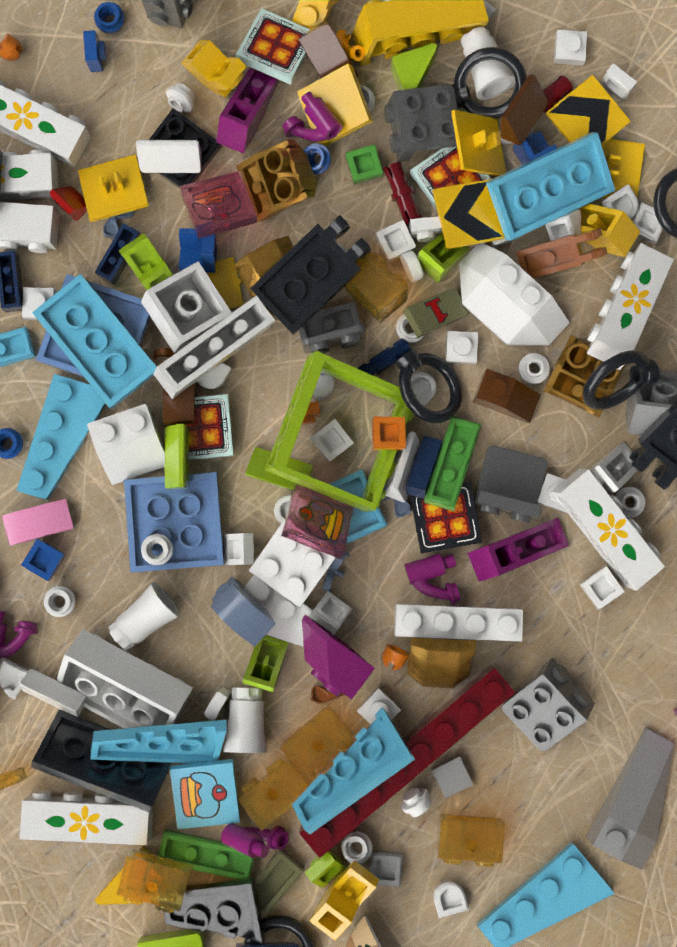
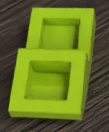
M144 233L119 250L146 290L173 276Z

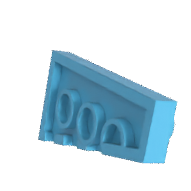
M56 374L53 375L16 491L45 500L50 499L69 468V463L76 452L80 450L85 437L89 433L87 424L98 420L101 416L100 413L106 405L90 384Z
M383 707L375 714L377 719L367 729L363 727L355 736L357 740L345 753L341 751L333 760L334 764L325 775L320 774L292 804L304 830L309 834L316 831L415 760Z
M226 720L94 731L90 759L167 763L217 761L227 731Z
M570 842L477 923V926L494 947H509L615 893L576 846Z

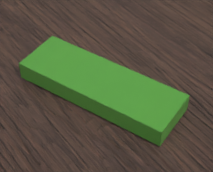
M453 417L450 420L424 503L455 511L481 424Z
M168 829L163 831L157 863L237 880L250 879L254 858L223 844L220 840Z

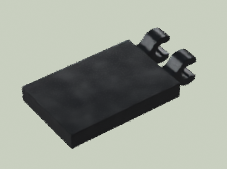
M341 215L325 230L317 224L250 288L293 335L361 272L360 267L356 263L371 251L370 246L362 237L346 253L335 242L336 239L343 236L350 229L349 224Z
M677 401L638 439L642 447L635 449L629 456L633 461L632 466L640 472H643L656 457L665 463L657 467L652 473V476L656 478L654 482L663 490L668 488L677 477Z

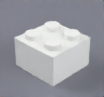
M199 261L146 290L141 300L142 305L174 353L187 346L232 313Z
M290 515L279 526L249 569V572L295 605L301 607L335 560L340 550L326 540L318 538L320 536L310 530L316 536L312 535L305 525Z

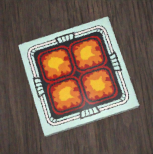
M261 8L236 53V58H239L245 65L291 85L306 57V53L300 45L298 38L310 31V29Z
M457 146L440 149L410 170L411 176L436 210L433 189L491 179L487 174L461 170Z
M229 395L195 397L196 424H184L189 428V460L234 456Z

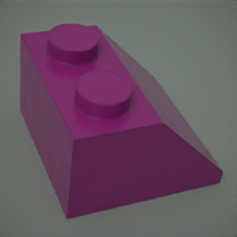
M305 614L302 618L305 661L313 668L311 674L324 683L323 686L334 695L339 696L342 692L353 699L375 668L348 644Z

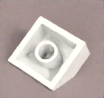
M147 404L87 424L96 454L112 485L165 468V447L152 408Z

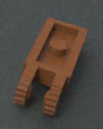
M601 228L579 235L574 233L516 251L521 268L533 279L580 266L585 261L608 254L606 247H598L586 253H582L581 242L595 240L602 236Z

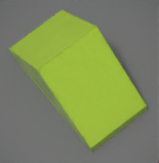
M431 43L392 56L391 71L398 90L421 88L436 58L438 45Z
M442 233L423 247L418 253L417 258L423 271L439 283L466 255L470 248L463 246L446 249Z
M265 635L253 649L242 683L273 692L289 642Z

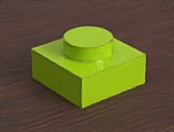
M328 851L320 859L318 856L315 857L311 862V867L304 873L312 883L324 888L346 866L338 856Z

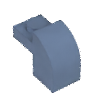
M233 576L217 589L215 596L212 598L214 603L211 607L232 630L254 647L276 624L267 609L252 599L242 584Z

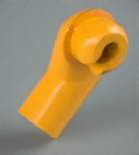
M343 29L338 30L336 36L350 61L363 60L365 57L364 48L360 45L350 46L351 35L345 34L347 31Z

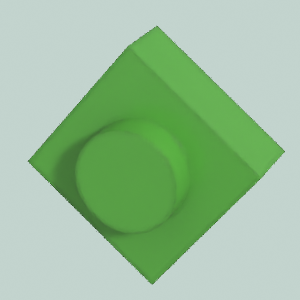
M375 144L345 153L354 185L383 177Z

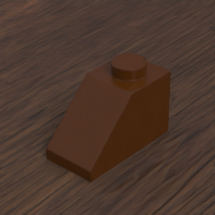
M486 369L472 402L530 424L541 394L514 378Z

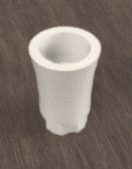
M484 26L472 29L461 38L465 58L478 49L498 47L494 37L490 35L489 30L485 29ZM496 60L482 61L470 70L476 96L480 100H488L500 96L515 84V78L510 68Z
M152 582L143 594L127 610L116 618L117 621L108 628L113 639L123 649L129 650L163 625L179 617L180 612L169 595L158 584Z
M232 688L233 700H230L229 720L223 752L267 753L264 733V701H261L263 689Z

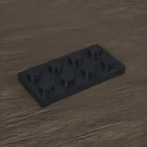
M58 710L32 760L31 768L151 813L172 763L92 760L90 758L93 732L112 729Z

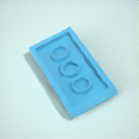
M591 132L486 182L505 240L509 241L615 191L598 132Z
M81 274L32 312L111 410L154 376L153 374L157 366Z

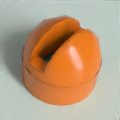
M7 33L0 45V57L8 61H15L20 58L19 53H22L23 47L17 38Z
M387 644L382 654V662L385 667L390 662L394 664L392 670H399L405 665L409 653L395 645Z

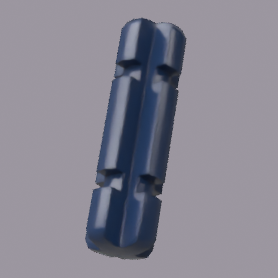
M401 338L393 344L392 348H386L371 358L368 364L364 363L357 367V369L373 376L375 373L378 375L395 364L394 361L411 347L404 338Z

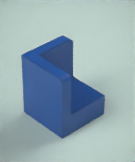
M541 131L526 138L522 145L514 144L513 151L521 165L558 147L556 144L549 147Z
M180 228L179 270L182 271L199 261L206 273H215L218 252L216 230Z

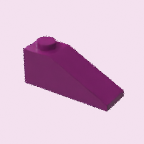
M250 67L220 114L216 142L244 154L258 130L279 80Z
M557 517L467 554L480 582L531 563L566 548L569 544Z

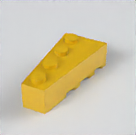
M372 0L363 5L352 31L354 44L362 46L365 50V57L359 61L361 67L371 64L370 58L384 54L385 60L409 47L416 49L435 43L439 39L442 45L461 40L463 35L469 33L472 29L485 27L489 19L484 0H390L384 2L382 0Z

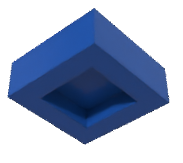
M95 30L83 31L85 61L91 72L103 71L102 60H107L105 42L99 40Z
M37 538L21 566L46 581H50L66 554Z

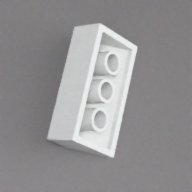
M82 629L64 654L56 681L86 695L83 707L124 729L176 724L193 687L184 683L181 679L174 678L159 670L156 666L142 661L131 655L128 651L120 649L103 640L100 636Z

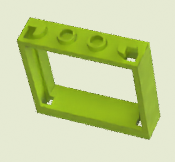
M314 351L306 358L264 471L361 511H376L381 499L385 498L386 492L383 488L386 480L392 476L395 470L396 462L393 460L397 450H378L362 497L286 467L320 374L323 372L394 403L395 405L390 417H405V427L414 414L404 403L398 386L319 351Z

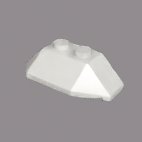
M480 243L459 263L462 305L506 345L549 346L570 323L552 295L505 253Z

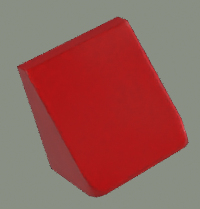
M65 186L52 189L49 192L55 203L74 221H78L87 212L84 197L74 187Z

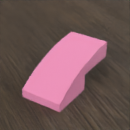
M66 499L2 516L9 546L74 529Z

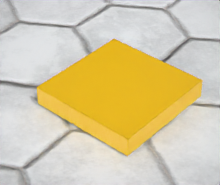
M350 64L342 66L297 91L303 109H305L306 105L301 98L305 93L311 92L315 98H322L343 126L341 132L333 139H325L316 143L328 146L373 122L354 68ZM305 113L310 128L316 129L317 127Z

